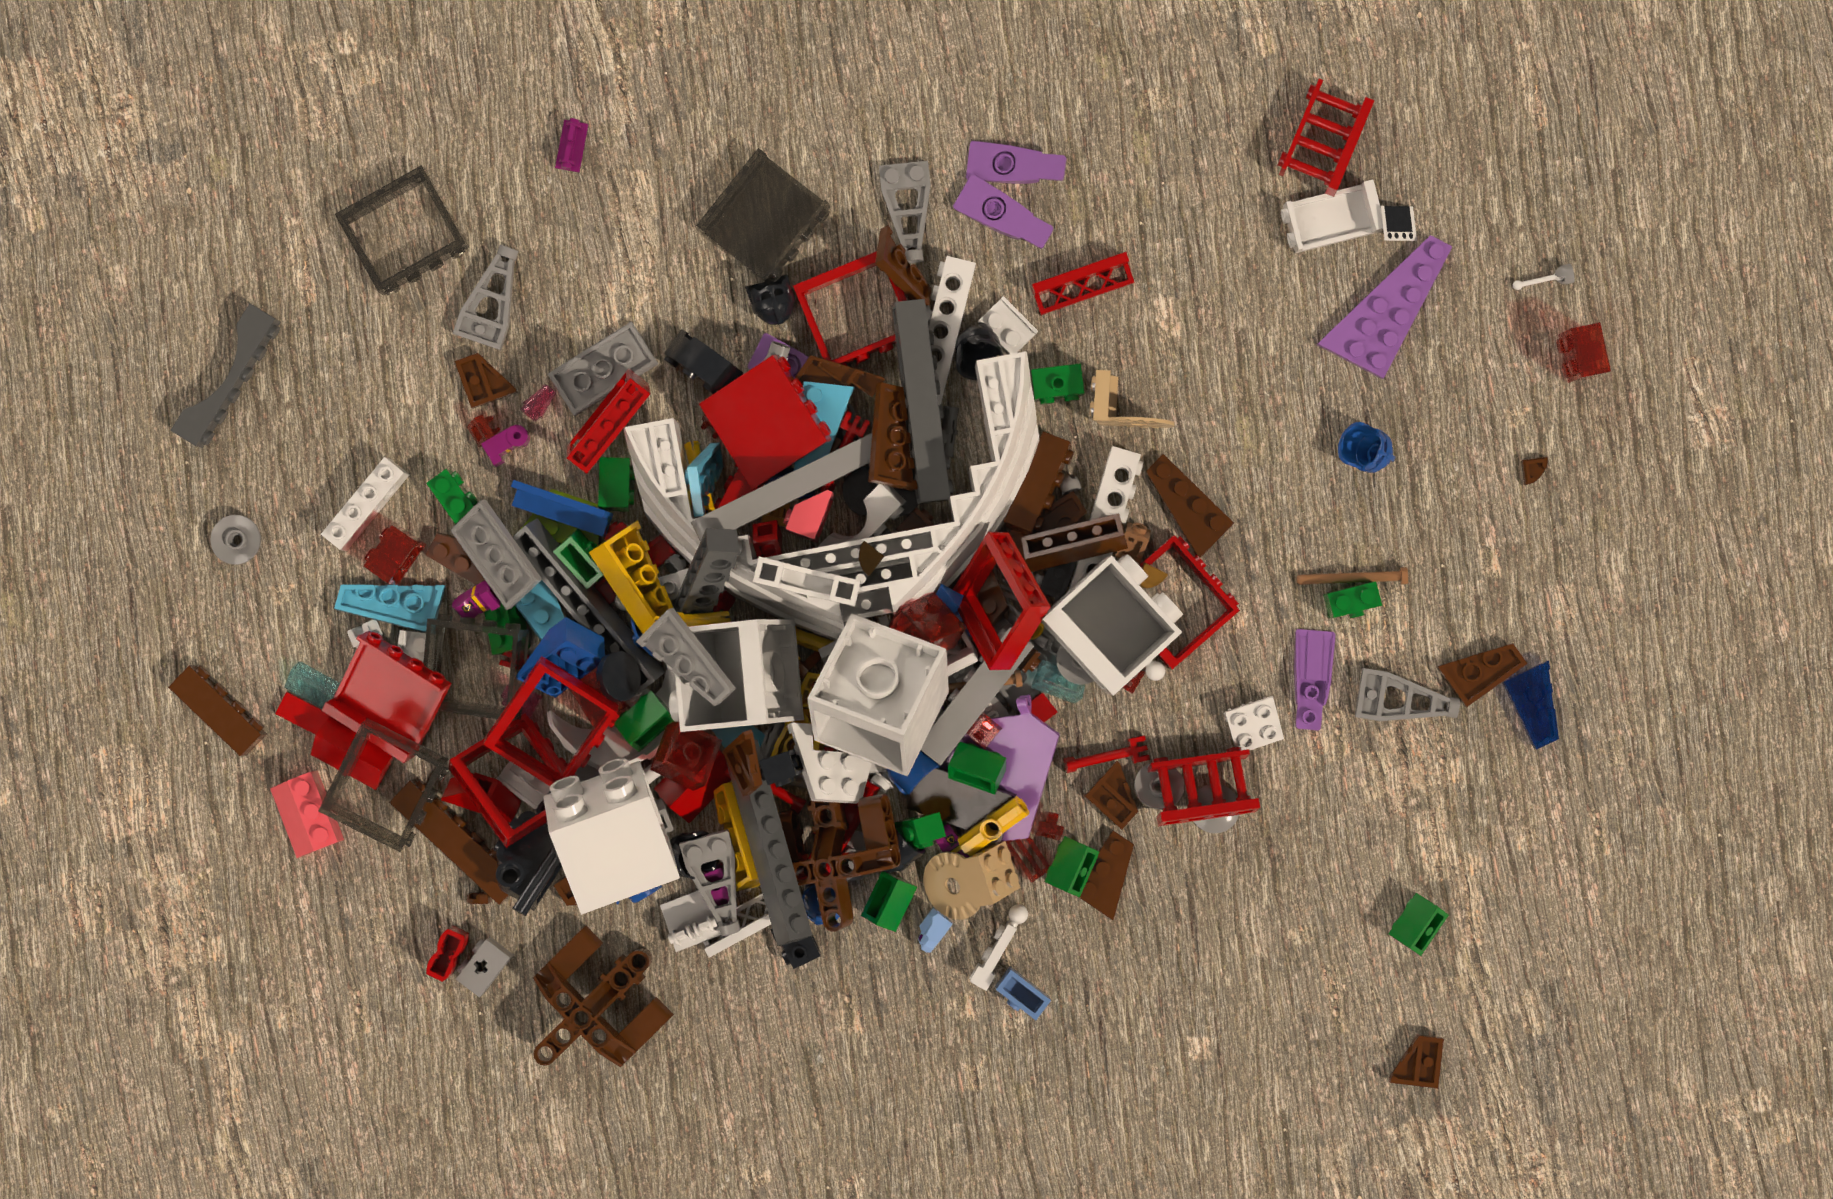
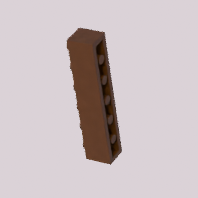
M415 779L410 780L389 803L498 905L502 904L510 895L503 892L498 886L496 880L498 865L494 848L489 849L483 843L485 839L478 832H471L465 827L467 823L461 816L450 813L447 810L448 804L441 801L440 797L437 796L435 799L429 793L430 788L420 779L418 781Z

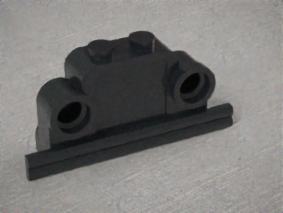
M544 800L538 805L537 814L545 810ZM525 811L518 818L514 817L509 825L514 830L537 814ZM547 822L507 848L500 839L494 847L498 865L496 870L498 886L503 892L517 899L512 909L524 916L528 914L530 909L533 911L536 909L562 868L549 834Z

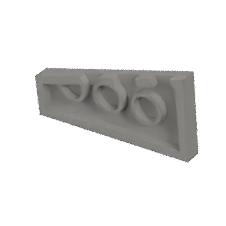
M674 608L668 609L636 641L640 646H645L653 652L652 655L656 659L664 661L672 668L671 671L678 677L682 676L695 691L714 706L721 704L736 689Z

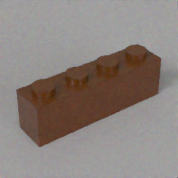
M1044 431L1042 432L1029 471L1004 519L1007 528L1027 536L1041 531L1045 518H1042L1046 509L1050 510L1055 498L1052 495L1055 487H1060L1063 481L1064 473H1062L1065 464H1070L1074 455L1070 441Z
M1119 513L1021 537L1025 560L1031 572L1128 549Z
M189 665L168 688L239 756H247L267 735L263 730L264 725L255 717L251 719L245 713L247 709L237 700L233 701L227 696L228 690L218 682L215 684L209 678L211 675L204 667Z

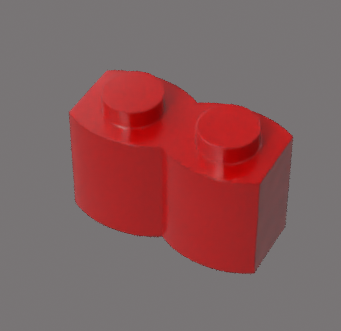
M454 925L445 930L439 938L437 952L428 961L426 974L441 982L449 978L458 966L459 955L463 953L469 943V932Z

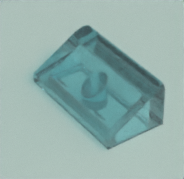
M1041 660L1031 688L1071 703H1077L1083 699L1085 684L1080 685L1069 682L1061 675L1056 664Z
M298 662L291 669L284 688L323 708L325 702L333 699L340 683L305 663Z

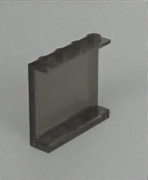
M758 148L696 226L700 232L769 285L772 280L775 282L780 278L784 265L796 258L800 245L803 242L807 243L815 232L813 229L819 222L823 223L827 219L831 207L828 201H823L770 160L766 153Z

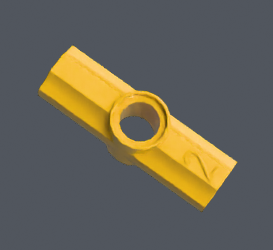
M1015 796L961 835L957 841L963 852L972 856L991 841L997 840L1005 831L1028 816L1030 812L1025 802ZM988 823H995L999 830L991 829Z

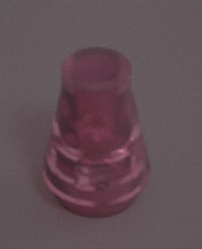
M544 384L541 389L523 402L524 405L521 411L535 422L539 418L542 419L556 392Z

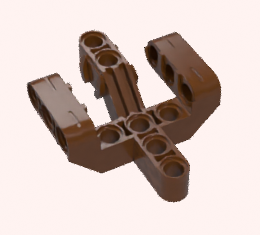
M886 794L859 799L858 810L866 850L842 853L845 832L849 828L843 803L810 801L807 808L808 811H812L814 826L811 829L816 834L810 859H808V853L805 854L802 839L804 832L800 828L797 813L794 809L778 812L798 885L815 883L824 927L831 932H836L850 926L854 919L847 878L893 869L900 865L901 857L890 800ZM827 810L832 814L831 820L827 816ZM849 859H850V860L853 862V864H854V869H853V870L849 867V864H848ZM826 863L830 865L831 873L827 871ZM831 888L835 891L836 898L831 895ZM836 913L840 916V923L835 918Z
M586 925L533 977L545 999L564 1018L534 1049V1059L538 1064L546 1066L553 1063L581 1035L600 1055L617 1066L622 1067L674 1015L655 997L620 1033L601 1016L617 998L622 1001L626 997L624 993L634 983L638 985L646 977L643 972L650 966L653 959L648 949L643 947L636 948L627 957L622 954L615 961L617 965L607 975L603 973L598 978L601 983L584 999L567 979L603 944ZM634 955H643L646 959V964L644 966L635 964ZM624 972L628 976V982L624 984L618 982L616 973ZM560 993H567L570 996V1004L561 1003L559 999ZM577 1012H586L589 1018L588 1022H580L577 1018ZM560 1029H567L570 1032L571 1037L569 1040H563L559 1036ZM596 1029H602L606 1033L605 1040L601 1041L595 1037L594 1032ZM544 1046L549 1047L553 1053L552 1057L547 1058L543 1056L541 1048Z

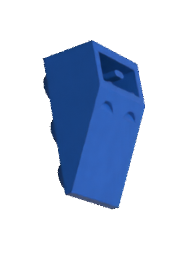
M565 617L548 630L516 675V679L524 682L537 661L543 656L580 680L594 670L601 658L605 656L604 637ZM545 673L535 688L556 698L569 687Z

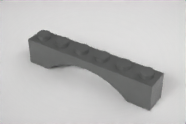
M249 303L236 324L238 334L237 352L227 378L207 399L183 409L170 431L194 446L203 448L204 445L207 446L214 437L213 431L216 426L225 420L228 414L227 408L240 396L241 391L239 389L242 384L252 377L254 372L252 368L255 363L265 356L267 352L265 347L270 339L273 340L278 335L281 322Z

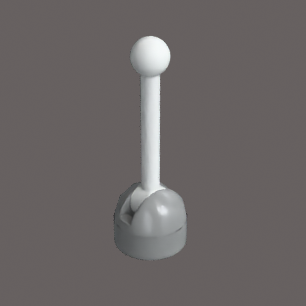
M1565 264L1558 267L1554 275L1523 282L1516 280L1513 282V288L1520 290L1523 286L1550 280H1556L1562 285L1575 282L1574 271L1571 264Z

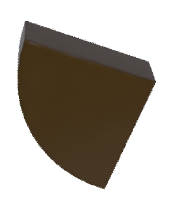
M863 541L859 550V563L864 573L869 577L885 556L866 541Z

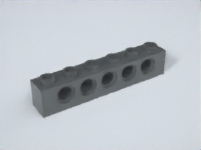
M706 528L675 599L674 609L676 612H683L684 614L713 612L714 606L718 605L720 593L724 592L725 582L729 581L730 571L732 568H735L736 558L741 555L742 542L738 540L737 530Z

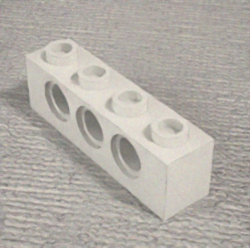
M384 457L321 535L339 550L347 551L410 474L393 460Z

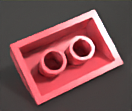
M826 490L794 505L793 510L788 509L783 522L787 526L786 530L789 533L818 543L835 497L833 492Z
M318 770L308 772L270 788L296 858L344 840Z

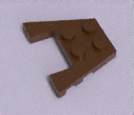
M812 355L809 356L795 377L799 379L802 385L804 381L842 386L854 384L872 398L876 395V384L886 381L884 377ZM837 436L830 453L836 451L842 442Z

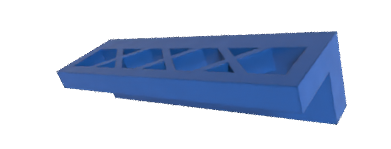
M513 480L511 487L517 489L512 506L606 538L613 513Z

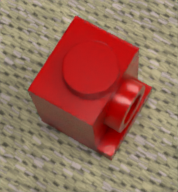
M777 520L753 524V546L757 558L783 554L782 533Z

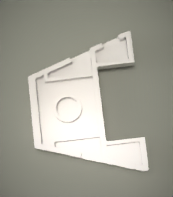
M794 722L787 724L789 734L792 733L795 741L794 749L796 755H799L803 766L801 771L811 801L857 804L859 799L863 798L872 763L846 752L813 750L812 724Z

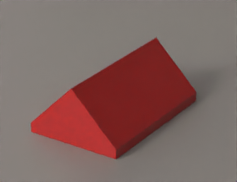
M331 716L328 717L316 733L310 753L313 757L374 790L378 789L394 759L392 755Z
M707 735L702 738L704 750L696 766L684 773L669 772L654 788L667 806L688 823L714 798L713 791L731 781V778L724 773L728 767L722 750Z

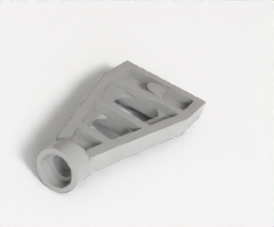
M928 161L880 165L881 192L899 242L906 250L905 256L909 264L922 262V243L931 188ZM908 189L917 190L918 199L916 207L914 209L902 210L898 206L895 197L896 192ZM916 216L918 219L917 232L906 235L903 232L901 218Z
M503 245L499 246L496 256L461 308L452 334L502 350L509 329L514 264L519 251ZM502 257H504L506 259H509V261L503 262L501 259ZM495 273L505 277L504 288L501 294L488 291L487 289L488 283ZM485 297H492L498 301V316L495 320H488L476 314V308Z
M1362 668L1354 717L1375 721L1438 716L1457 718L1460 699L1448 698L1390 672ZM1393 686L1405 693L1406 698L1403 707L1398 709H1387L1384 707V696L1387 687ZM1417 693L1429 697V709H1411L1413 694ZM1447 702L1446 710H1444L1443 706Z
M726 829L679 842L685 867L690 876L695 877L693 881L718 922L721 936H728L739 932L740 926L736 911L735 851L729 830ZM720 859L724 864V876L721 880L710 882L702 873L701 865ZM726 886L729 902L718 906L712 897L711 890ZM725 918H731V919H732V920L723 922Z

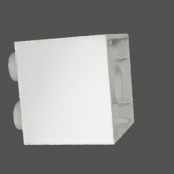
M1128 554L1122 556L1118 561L1112 555L1101 560L1050 607L1041 621L1051 635L1105 693L1112 696L1182 633L1174 623L1183 613L1163 592L1161 594L1156 593L1152 598L1148 596L1139 586L1148 576Z
M851 613L807 698L814 740L908 776L949 693L946 648Z
M755 619L689 627L736 689L721 704L714 706L695 691L686 679L675 674L676 691L670 694L669 710L672 719L680 723V732L804 720L795 619Z
M625 758L609 761L599 768V776L580 782L577 776L562 778L550 786L551 793L543 796L549 834L581 915L680 878L668 834L640 761L631 764Z

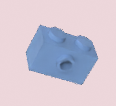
M1011 966L995 985L996 990L1008 999L1006 1002L1016 1011L1022 1009L1034 1020L1038 1019L1051 1002L1050 996Z

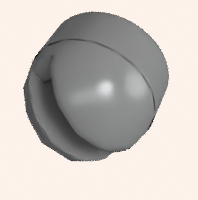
M1064 476L1060 485L1063 495L1081 490L1080 481L1076 476Z
M674 554L664 562L670 573H676L686 568V560H681L680 554Z

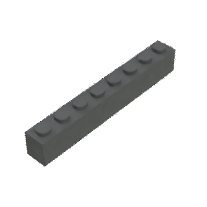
M925 299L895 302L891 309L901 386L904 389L908 418L906 420L907 433H910L911 443H909L910 457L914 461V468L912 469L913 479L917 482V490H915L916 503L924 504L947 501L950 495L953 494V483L951 479L948 480L947 470L950 469V460L948 454L945 455L944 452L947 436L946 431L941 428L940 421L943 420L944 413L942 405H938L937 395H940L939 380H935L934 370H937V359L935 355H932L931 345H934L933 331L929 330L928 320L931 319L930 307L925 304Z
M538 518L526 524L513 536V539L538 572L542 581L578 624L604 637L605 655L611 652L623 651L630 654L636 660L641 674L640 688L637 694H640L666 672L654 657L649 655L642 647L638 648L634 644L632 639L634 633L592 584L586 589L553 553L559 543Z
M754 740L759 762L763 760L758 740ZM726 761L777 946L797 942L812 936L771 786L767 785L766 780H762V785L757 790L743 797Z

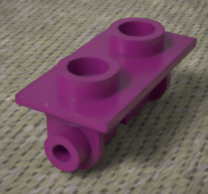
M570 118V120L564 119L555 165L556 169L580 173L589 124L581 123L580 120Z

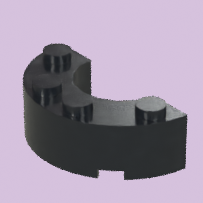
M682 329L664 352L666 355L664 360L675 368L678 365L683 367L682 372L694 380L698 377L705 383L702 386L712 394L743 375L740 369L697 338L689 336V333Z

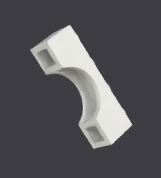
M879 484L863 500L867 510V520L862 531L853 536H844L834 532L818 547L871 538L873 535L875 537L879 536L887 528L884 524L891 517L895 520L904 511L901 506L906 500L893 487Z
M763 557L758 558L753 578L754 583L854 607L861 584L859 580Z

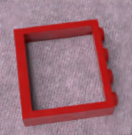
M877 251L793 285L818 349L825 360L845 366L854 360L857 363H861L870 359L871 353L879 351L880 354L888 352L894 348L893 344H896L894 334L831 360L805 297L807 294L877 266L875 264ZM889 278L898 302L907 301L904 292L895 286Z
M628 368L567 445L566 458L587 474L651 394L649 383ZM579 439V442L574 447L573 444Z
M988 532L953 589L964 596L957 611L989 670H1011L1051 607L1009 532ZM996 563L1023 609L1003 643L1000 641L976 597Z
M1175 535L1164 542L1141 562L1139 566L1142 568L1144 563L1151 565L1172 547L1223 605L1226 611L1175 656L1167 648L1158 654L1159 658L1170 670H1173L1240 611L1237 607L1239 603L1230 592L1226 595L1220 588L1223 584L1214 574L1210 576L1204 569L1206 567L1204 561L1198 555L1193 557L1187 550L1190 548L1188 543L1181 536L1177 538Z
M541 656L486 735L483 745L551 786L562 778L577 776L575 772L578 768L586 766L591 758L589 753L592 748H598L605 738L603 733L608 726L612 728L615 725V721L619 717L617 714L619 705L608 700L598 691ZM545 673L605 710L561 775L501 738Z
M526 713L511 721L501 738L508 741L522 732L547 767L561 775L568 764L562 757L558 758L555 754L553 744L548 738L544 739L541 735L537 722L534 723L532 719H529ZM484 738L451 758L448 769L507 848L546 823V811H542L514 830L511 828L467 768L469 764L492 751L483 745Z

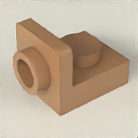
M1127 522L1124 533L1128 549L1117 551L1116 557L1121 558L1128 554L1139 565L1149 542L1151 530L1141 523Z

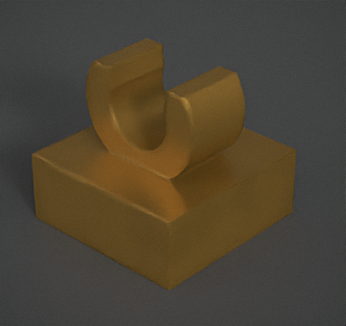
M791 502L763 515L761 522L777 520L779 526L786 527L783 522L788 509H790Z

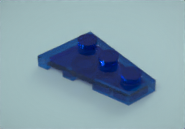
M1544 661L1502 682L1535 750L1559 739L1556 711L1552 698L1553 688L1550 682L1549 661Z

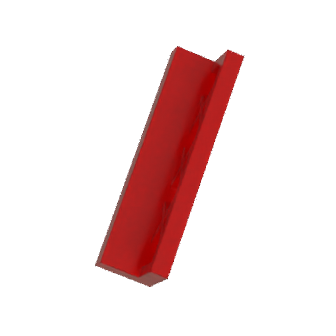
M1127 252L1032 284L1031 290L1040 315L1042 316L1134 284L1135 282L1128 264ZM1123 267L1127 280L1118 283L1109 278L1114 269ZM1108 271H1109L1107 277L1104 276V275H1101L1102 273H1105V272H1108ZM1094 276L1105 280L1102 288L1096 291L1086 287L1089 278ZM1085 280L1083 285L1078 282ZM1107 282L1113 284L1108 287H1105ZM1071 284L1081 288L1078 297L1073 299L1062 295L1066 286ZM1062 288L1060 293L1054 291L1056 289ZM1084 290L1090 292L1085 295H1082ZM1049 292L1058 296L1053 306L1043 307L1040 295ZM1060 298L1066 300L1058 304Z

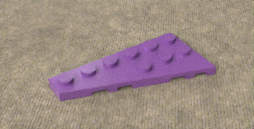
M1430 235L1316 345L1383 379L1452 246Z

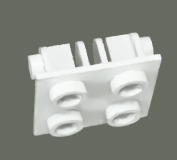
M1273 696L1263 697V699L1255 702L1250 701L1249 704H1242V706L1234 709L1229 708L1224 713L1234 747H1241L1242 750H1252L1284 739Z
M699 890L660 905L670 933L668 934V939L674 945L676 952L721 935L719 924Z

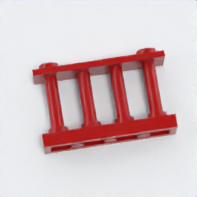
M1319 78L1316 86L1310 85L1305 99L1310 101L1288 153L1282 152L1277 166L1282 167L1279 172L1280 176H1284L1287 167L1324 181V184L1328 186L1325 194L1334 197L1375 100L1365 97L1362 104H1352L1320 91L1323 79ZM1315 100L1352 114L1351 117L1355 118L1353 127L1349 125L1345 127L1310 113ZM1305 123H1310L1342 136V139L1346 141L1344 148H1338L1337 150L1302 136L1301 133ZM1296 145L1332 158L1333 162L1337 163L1334 172L1331 170L1327 172L1292 158Z
M1232 747L1226 749L1227 752L1175 760H1168V757L1154 759V763H1151L1147 769L1148 773L1158 772L1164 808L1162 809L1163 812L1156 816L1158 827L1257 812L1260 809L1259 798L1251 799V796L1247 794L1241 763L1242 759H1246L1250 755L1249 749L1242 750L1241 747ZM1231 761L1238 795L1234 802H1226V799H1223L1217 763ZM1207 765L1213 796L1212 805L1202 806V803L1198 800L1193 766ZM1183 769L1189 802L1185 809H1177V806H1174L1168 770Z

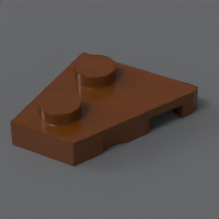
M479 353L454 361L472 409L518 393L517 389Z
M992 569L976 597L994 627L1010 607Z

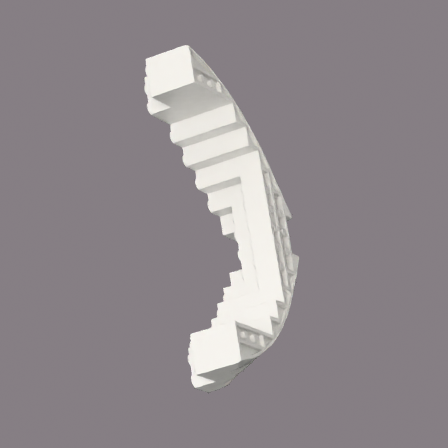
M1024 351L976 361L975 370L992 462L970 466L969 478L972 492L950 496L949 498L952 522L765 557L861 581L855 607L754 583L753 578L758 559L753 546V538L749 535L738 536V540L742 542L741 555L736 558L735 568L731 569L729 581L725 582L724 590L732 596L778 619H795V626L835 641L838 640L846 625L845 622L848 621L851 613L862 618L894 613L897 631L904 632L924 614L941 584L951 589L959 581L986 534L1001 530L1005 524L1004 519L1029 471L1039 443V432L1027 352ZM674 418L624 427L623 430L646 517L661 536L691 564L700 543L691 522L699 517H694L690 485H687L685 482L687 464L679 423ZM863 541H866L885 556L869 577L864 573L859 563V550Z

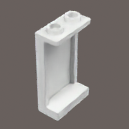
M1374 180L1338 190L1334 197L1322 194L1294 202L1287 201L1283 205V209H1281L1282 221L1284 224H1288L1290 232L1287 233L1288 244L1290 248L1294 247L1295 253L1383 231L1381 207Z

